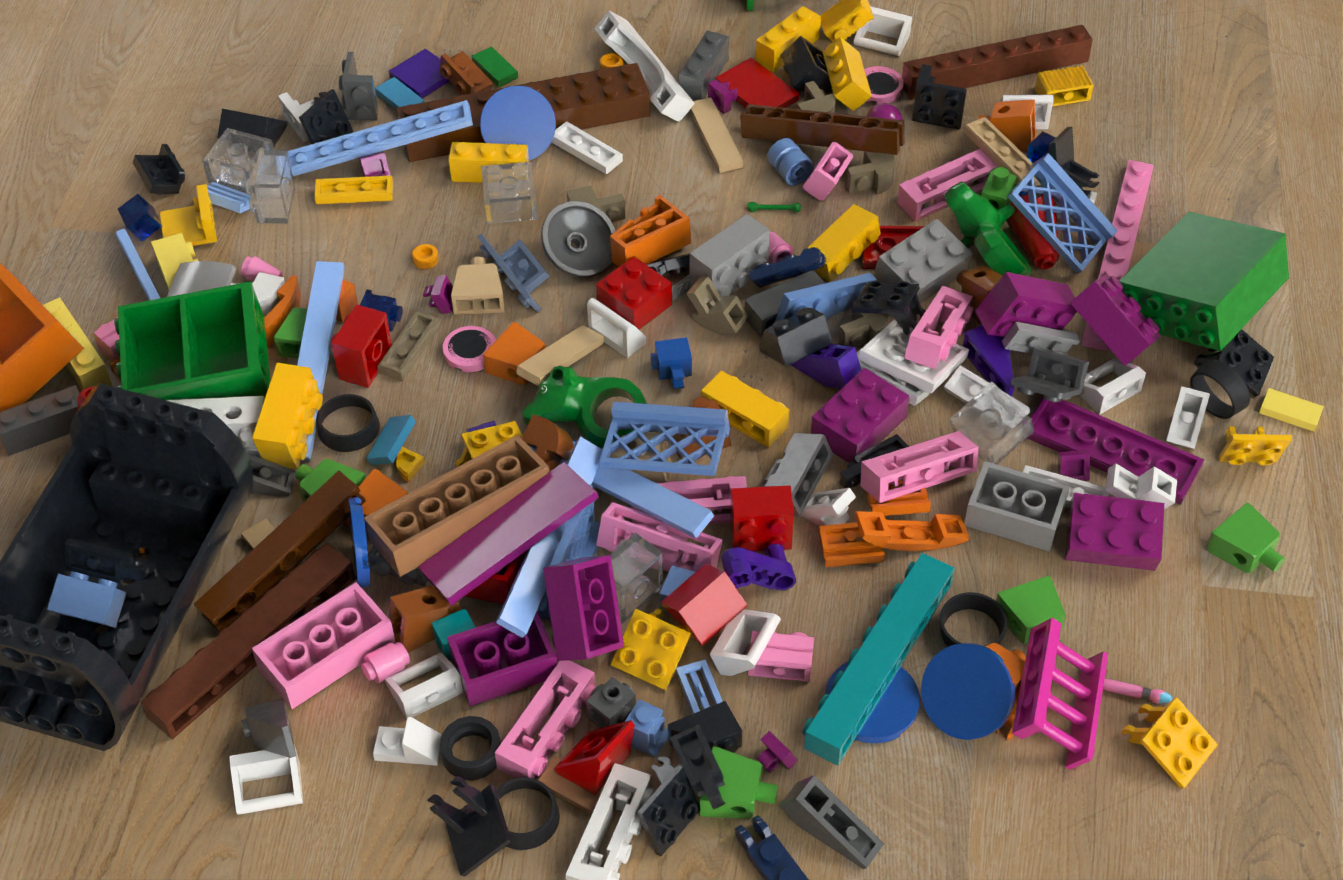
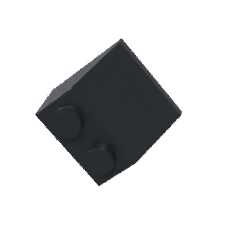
M800 36L780 55L784 62L783 68L791 77L790 83L792 87L798 92H805V83L814 81L824 93L833 92L823 50Z
M222 108L217 138L226 140V145L241 148V143L249 144V150L264 152V148L274 149L285 131L288 121Z
M803 308L796 315L788 319L776 321L772 327L764 330L759 345L760 352L780 364L788 366L832 344L825 315L813 308Z

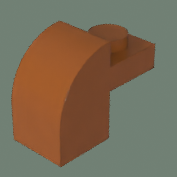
M534 414L522 437V440L536 450L535 453L549 466L550 472L559 466L562 459L568 461L574 447L572 438L565 430L550 420Z

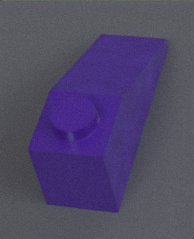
M983 325L965 332L963 347L969 349L968 359L987 382L1012 397L1014 386L1011 385L1013 373L1009 349H1005L1002 343L1004 337L987 334Z
M830 344L790 364L823 386L837 388L838 390H841L861 371L855 347Z

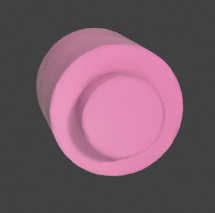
M390 642L365 655L364 663L361 664V667L369 681L373 679L376 683H380L388 677L405 670V666L410 664V658L401 642L395 644Z

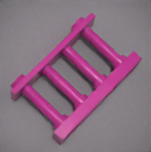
M1050 618L1031 628L1012 734L1020 739H1024L1037 732L1043 733L1068 749L1065 767L1073 769L1092 761L1095 752L1094 745L1104 679L1107 672L1108 654L1103 651L1088 659L1084 658L1060 642L1061 623L1054 618ZM1056 654L1081 670L1079 682L1056 668ZM1052 681L1076 695L1075 709L1051 694ZM1047 707L1072 722L1070 735L1046 721Z

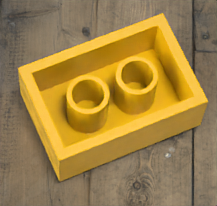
M283 363L276 364L252 437L262 459L290 469L297 470L300 461L306 457V441L308 435H312L314 431V416L316 410H320L323 401L322 393L319 392L317 387V380L314 379L310 368Z

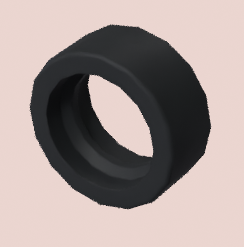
M477 716L459 718L449 724L442 733L440 740L444 767L451 775L459 776L464 780L473 781L485 778L497 767L495 751L501 744L498 729L492 722ZM475 735L489 741L490 749L480 759L463 761L453 755L452 748L454 744L463 737Z

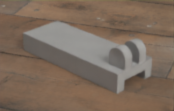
M1015 322L1002 340L1004 348L1033 354L1034 348H1042L1067 356V352L1072 345H1078L1080 342L1078 335L1071 333L1068 329L1061 331L1021 322Z

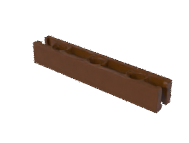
M748 104L746 107L747 112H742L740 115L742 138L776 142L789 138L796 144L829 147L832 142H836L848 150L898 155L900 146H903L905 143L904 120Z
M337 471L194 603V606L217 631L220 632L224 628L229 627L246 609L251 608L263 598L269 589L276 586L349 517L348 498L359 497L361 505L366 502L365 498L359 493V487L341 471Z

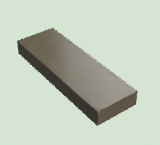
M415 311L377 366L378 373L403 381L439 328L440 318Z

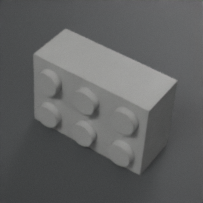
M746 214L690 253V289L701 276H709L721 297L729 296L738 288L744 287L751 280L749 271L756 269L760 264L768 263L770 230Z
M935 219L879 256L874 276L883 283L907 281L910 284H919L920 289L917 296L921 303L939 291L942 286H946L954 281L962 270H967L973 253L938 219Z
M984 461L968 503L965 526L1050 552L1065 509L1070 486Z

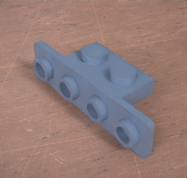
M482 234L478 235V239L483 244L479 248L489 259L492 257L495 259L493 264L497 266L498 272L501 275L505 273L508 276L505 279L508 286L514 292L516 290L520 292L517 297L527 309L532 306L537 312L542 310L530 293L550 276L527 246L519 239L500 255Z

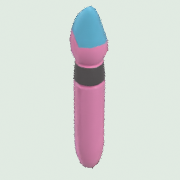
M1104 679L1103 690L1150 700L1157 704L1169 703L1173 699L1169 693L1161 689L1151 690L1117 680Z

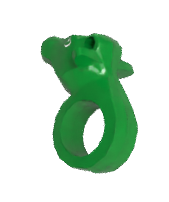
M961 181L953 185L944 194L947 205L954 212L959 228L964 235L961 242L967 248L976 244L983 259L998 274L1003 276L1005 272L1029 276L1032 273L1029 264L1001 229L1002 224L1014 213V207L1007 205L998 210L985 197L975 193L966 183Z
M556 366L551 370L549 377L540 384L534 399L523 408L522 417L524 424L527 426L533 414L546 418L553 423L576 421L580 431L589 442L597 447L604 448L609 430L602 429L595 423L598 407L605 400L619 396L628 398L633 403H648L641 390L627 379L581 377L571 367ZM618 430L617 435L619 437H622L623 435H627L633 431Z

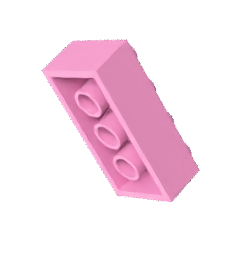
M355 582L253 647L252 651L259 671L288 706L294 709L364 663L365 655L390 642L394 643L395 637L391 620Z

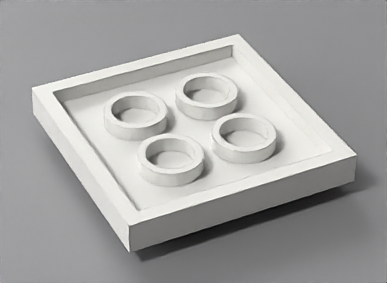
M895 319L860 350L858 360L931 394L967 359L969 352L968 348L956 343L954 348L950 349L946 361L941 360L936 369L907 360L904 356L913 328L909 327L910 333L907 336Z

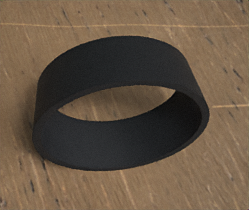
M1208 359L1191 376V389L1210 394L1206 410L1216 417L1229 419L1247 408L1250 404V394L1245 382L1234 369L1222 361ZM1204 376L1212 378L1222 386L1228 394L1232 406L1224 403L1211 391Z
M343 394L333 397L319 411L318 435L321 442L332 450L339 452L360 450L372 443L379 433L380 422L374 407L369 400L360 395ZM344 407H360L372 414L371 420L365 428L350 435L331 433L322 425L330 413Z
M967 592L953 596L944 604L940 613V627L942 639L948 647L962 643L955 640L947 632L944 625L952 614L967 609L983 612L994 620L999 630V638L992 643L1000 645L1007 631L1008 619L1004 609L997 601L984 594Z
M515 778L505 782L496 790L499 800L514 790L533 789L545 794L552 801L551 814L541 827L527 833L509 831L512 842L506 847L516 850L533 849L544 844L554 835L560 819L559 808L551 790L544 783L533 778Z

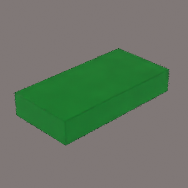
M492 46L472 55V61L497 87H501L518 78V71Z

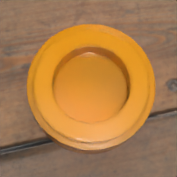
M608 53L600 58V69L624 65L623 58L616 53Z
M429 244L417 246L412 251L413 264L419 269L433 268L439 261L438 250Z

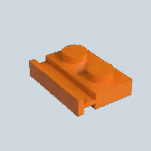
M903 480L898 481L899 485L897 487L888 483V491L902 487ZM926 487L881 503L865 491L871 511L883 512L884 516L924 513L931 510V501L928 500Z
M857 522L819 526L818 533L825 567L884 562L885 554L883 548L862 539Z

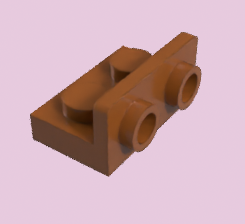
M463 51L451 58L446 53L441 55L440 73L455 86L456 91L460 95L492 89L493 83Z

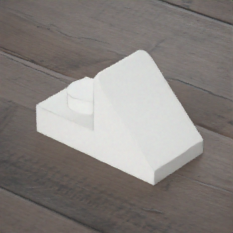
M287 92L278 95L283 117L303 142L308 141L309 138L299 117L315 104V101L311 100L300 105Z
M1181 387L1166 442L1195 449L1210 396L1209 393Z
M850 488L816 492L810 497L801 516L818 527L822 525L845 524L850 518L846 512L849 509L848 505L856 496Z
M407 717L405 728L379 726L373 752L374 760L438 766L442 734L412 717Z

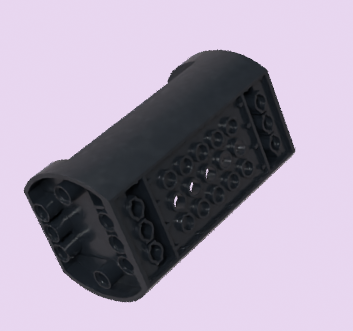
M100 383L89 392L74 416L70 428L71 447L0 561V722L106 751L115 746L120 740L253 488V472L244 446L234 432L213 412ZM69 538L132 554L133 558L140 555V548L145 549L143 554L149 555L144 560L150 562V574L143 581L135 580L134 583L128 585L117 584L116 589L127 593L116 628L109 626L107 631L98 634L94 630L102 624L47 610L58 574L70 576L71 571L65 569L64 543ZM89 576L88 581L98 584L99 578Z

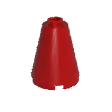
M1041 194L1042 197L1036 198L1037 204L1045 205L1043 194ZM1028 195L1021 197L1025 203H1029ZM1051 196L1052 206L1057 207L1055 199ZM1011 203L1010 205L1014 207L1015 211L1006 220L1010 229L1035 267L1041 269L1052 268L1059 260V253L1014 203ZM1038 210L1039 218L1047 223L1046 212ZM1053 212L1054 224H1057V213Z

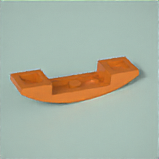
M292 275L277 291L279 303L264 318L267 348L275 342L274 336L291 310L300 306L301 292L297 276Z
M856 511L854 515L862 539L886 549L927 551L968 542L970 539L961 515L935 514L931 521L886 520L883 512Z

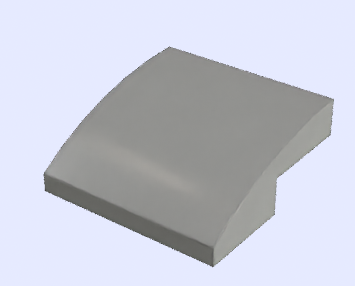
M212 261L180 263L167 297L229 286L236 268L231 264Z

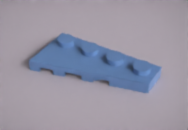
M871 273L784 293L775 322L788 319L796 315L803 308H813L823 313L826 319L852 308L853 302L857 300L866 283L876 281L877 279Z

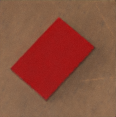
M752 57L715 77L721 84L729 82V90L738 89L736 101L745 108L748 104L787 108L799 101L800 93Z
M880 226L881 235L862 252V269H875L879 256L925 226Z

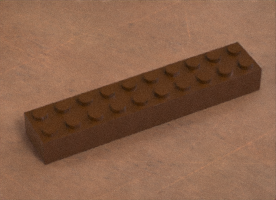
M638 63L515 85L532 88L548 100L555 115L556 129L566 121L582 130L650 117V93ZM503 88L397 107L398 118L402 119L465 100L470 105L472 126L405 144L409 162L450 155L452 142L485 143L480 131L481 112L488 99Z

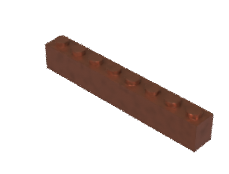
M1083 25L906 61L903 62L902 71L903 89L910 100L915 99L916 86L922 64L932 66L931 76L935 77L934 83L968 88L1085 63L1089 61L1093 39Z
M328 543L324 544L319 550L312 552L305 562L298 568L291 570L284 580L274 588L269 589L255 605L246 609L234 623L221 630L213 641L206 647L199 649L192 659L181 668L176 669L157 689H153L147 694L146 698L141 701L147 718L173 740L257 666L252 651L253 647L337 595L356 579L352 562ZM315 597H320L319 600L311 603Z

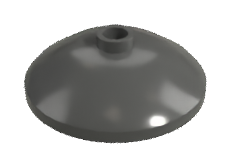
M570 201L558 205L548 214L542 225L541 241L545 254L559 270L576 277H591L601 273L612 263L610 235L616 230L608 216L599 208L586 202ZM570 242L575 243L577 245V249L573 248Z

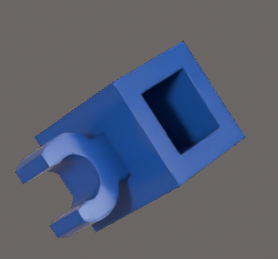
M688 338L655 341V353H650L652 370L657 369L659 380L671 379L673 390L683 389L684 377L692 376V355Z

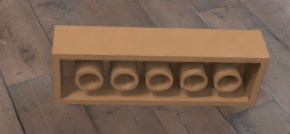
M516 435L364 517L370 541L401 577L419 567L550 472L549 466Z

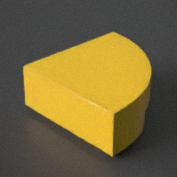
M403 446L396 457L397 471L407 482L425 464L423 456Z

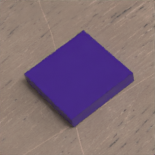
M426 48L389 70L390 78L395 77L422 99L450 82L440 73V58Z

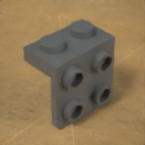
M348 52L346 60L342 61L343 75L339 76V90L344 93L342 96V107L347 111L348 120H377L378 107L373 75H357L354 52Z
M1034 348L1028 375L1012 378L1011 385L1018 387V391L1021 393L1033 395L1037 392L1044 394L1043 398L1048 401L1060 402L1061 399H1071L1072 396L1082 394L1089 361L1042 348Z

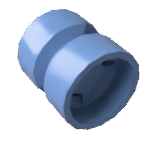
M789 138L777 141L768 151V163L791 186L803 183L813 170L811 159L802 153L798 145Z

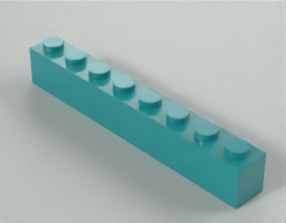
M924 553L920 555L916 563L912 561L905 572V580L902 584L898 582L892 591V600L888 605L883 604L876 619L877 623L874 627L869 626L862 639V646L860 649L855 648L848 659L849 666L845 672L839 671L833 683L834 689L830 695L824 694L818 705L819 712L815 718L810 717L805 723L802 734L805 735L804 749L837 766L840 764L951 588L955 567Z

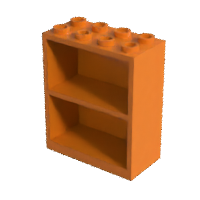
M0 263L1 412L24 404L76 357L84 347Z

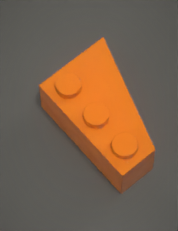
M659 194L652 206L641 209L640 216L634 221L629 219L610 235L612 262L620 267L635 256L643 263L649 264L691 244L690 218Z

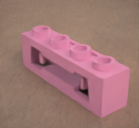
M978 149L899 184L897 204L914 221L920 220L948 207L944 194L953 185L961 181L969 187L975 180L979 181L980 183L971 187V189L975 193L982 192L991 170L999 166L981 149ZM935 199L933 205L922 209L924 203L930 204V200Z
M942 286L911 333L904 358L932 369H936L941 360L946 361L950 349L954 348L957 342L958 335H962L966 322L969 323L974 312V308L970 306L973 296ZM939 317H941L940 322L945 324L941 329L940 336H937L938 332L934 330L938 325Z
M957 431L862 461L861 487L881 503L925 487L927 488L976 472L979 447ZM950 465L956 468L951 471L944 472V470H949ZM903 480L902 487L888 491V483L897 487L899 485L898 481Z
M745 476L657 483L711 510L712 513L713 510L722 512V509H731V488H747ZM630 505V508H631V509H634V510L643 512V511H641V510H639V509H637V508H635V507H633V506ZM730 514L714 515L707 525L730 523ZM631 519L632 523H636L637 525H641L642 523L640 521Z
M612 502L601 516L596 545L607 549L609 552L620 553L634 558L638 562L655 565L669 572L672 565L696 572L705 564L717 568L723 540L702 532L697 538H694L649 514ZM625 517L640 521L642 523L641 525L631 523L629 521H626ZM690 538L695 541L704 543L705 546L702 547L692 542H687L686 540Z
M570 660L559 661L495 751L497 769L514 778L527 777L535 779L536 776L540 777L547 767L548 758L552 752H557L561 748L568 729L575 727L578 723L581 710L586 705V700L591 697L596 688L595 672ZM559 696L558 701L561 703L538 734L539 741L534 747L535 740L533 738L555 708L554 701Z

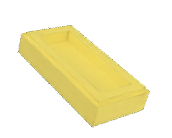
M1268 388L1259 414L1315 432L1324 406Z

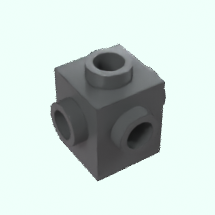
M614 677L610 678L605 684L598 685L591 697L586 700L587 717L600 728L625 722L636 705L634 690L628 684H621Z

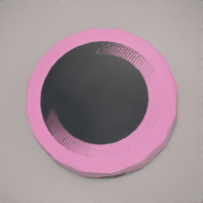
M882 66L864 69L872 95L866 102L870 103V100L877 101L876 104L892 103L899 99L903 91L904 80L898 72Z
M460 327L452 331L444 340L442 345L444 360L453 369L455 367L459 368L462 372L469 373L485 369L483 354L496 341V338L483 327Z

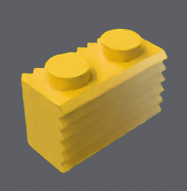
M840 0L820 15L824 34L832 42H835L840 37L846 40L848 37H851V34H855V31H858L859 28L865 26L867 22L874 20L868 0Z
M1082 65L1079 67L1072 66L1066 69L1062 68L1056 71L1053 69L1052 71L1047 70L1037 73L1035 92L1036 95H1053V106L1091 100L1094 85Z

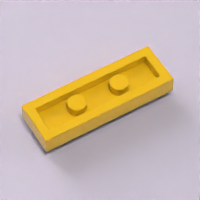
M392 175L316 179V204L393 201Z

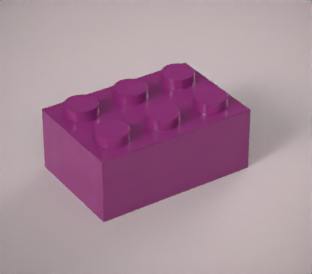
M1005 272L975 312L987 334L1005 337L1015 322L1062 331L1075 316L1077 310L1070 304L1075 299V296L1067 284Z
M1106 274L1094 281L1072 300L1070 304L1123 365L1126 366L1161 335L1158 333L1159 327L1151 318L1146 319L1140 312L1141 307L1138 302L1132 297L1128 298L1123 293L1122 284L1114 276L1109 277Z
M864 368L812 416L811 434H824L832 453L850 463L852 462V457L884 440L907 417L909 395Z
M1074 493L1069 504L1065 560L1155 571L1162 560L1165 503Z
M611 555L582 557L543 567L557 661L589 659L623 648L624 641Z
M537 611L527 634L523 638L497 624L496 621L447 637L450 657L454 667L461 676L462 688L469 707L545 682L557 666L556 654Z

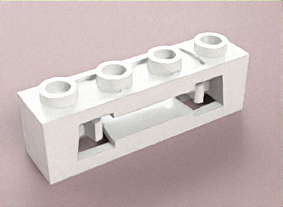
M617 763L614 764L566 872V880H619L620 873H618V869L621 863L626 864L632 849V844L629 843L633 834L638 836L643 825L638 811L655 792V789L652 788L650 774ZM616 800V809L623 812L607 847V859L603 865V855L599 854L598 850L614 816L613 805Z

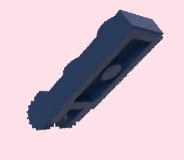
M818 248L803 249L800 256L788 255L783 257L781 261L773 264H760L756 269L749 271L751 281L761 288L796 277L811 270H817L827 262V258Z
M757 815L751 820L754 830L762 839L757 844L754 843L744 826L740 825L734 829L737 839L747 852L746 856L764 880H809L777 836L771 833L769 826L761 816Z

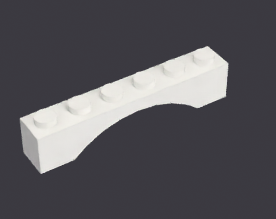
M608 10L594 28L595 31L628 64L638 63L650 93V100L660 113L680 122L695 103L626 19Z

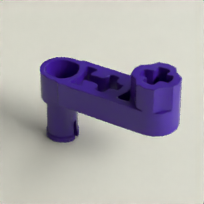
M780 544L768 545V548L765 549L766 555L744 548H731L722 554V566L737 589L752 583L769 589L787 590L796 584V577L791 563L787 561L784 547Z

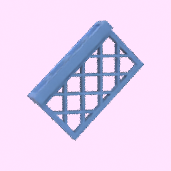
M1048 153L1028 168L1027 174L1007 197L1078 274L1084 270L1103 244L1113 237L1118 230ZM1034 177L1042 185V188L1035 187ZM1020 191L1028 192L1029 203H1025L1018 195ZM1036 193L1043 194L1045 205L1037 204ZM1051 196L1056 200L1060 207L1052 206ZM1038 210L1046 212L1047 223L1039 218ZM1053 212L1061 214L1062 224H1054ZM1068 215L1073 219L1077 226L1069 225ZM1055 230L1063 231L1064 242H1061L1056 237ZM1071 232L1078 233L1079 244L1072 243ZM1086 235L1090 238L1094 245H1087ZM1073 249L1080 250V263L1074 257Z
M626 402L613 403L611 409L613 418L599 461L601 467L706 476L716 475L725 437L728 438L730 432L727 410ZM618 429L633 431L622 438L617 435ZM647 432L661 433L651 440H648L643 435ZM675 434L689 435L678 443L672 437ZM704 436L717 437L707 445L700 439ZM639 438L644 444L631 451L626 444ZM667 440L672 446L660 453L655 446ZM696 442L700 449L688 455L683 448ZM619 448H622L626 453L620 458H609L610 454ZM648 450L654 454V457L647 461L637 458V456ZM676 452L683 457V459L676 463L666 460V458ZM705 454L711 459L710 465H697L694 462Z
M594 502L569 519L550 566L582 557L595 556L599 547L596 544L600 522L595 521ZM546 589L538 609V614L541 618L551 620Z

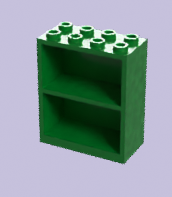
M1188 212L1119 282L1123 286V293L1128 298L1132 297L1138 302L1141 307L1140 312L1146 319L1151 318L1157 324L1160 335L1222 351L1289 279L1286 233Z
M252 281L118 306V318L114 319V324L119 335V340L115 341V346L120 357V362L116 363V368L121 379V385H118L117 388L163 400L264 396L265 399L271 382L264 314Z

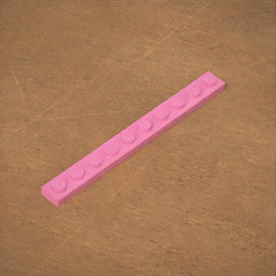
M1133 160L1128 161L1112 223L1118 231L1113 237L1108 239L1098 279L1108 274L1109 277L1114 276L1120 281L1128 273L1154 167L1152 164ZM1087 323L1081 346L1108 352L1109 347Z

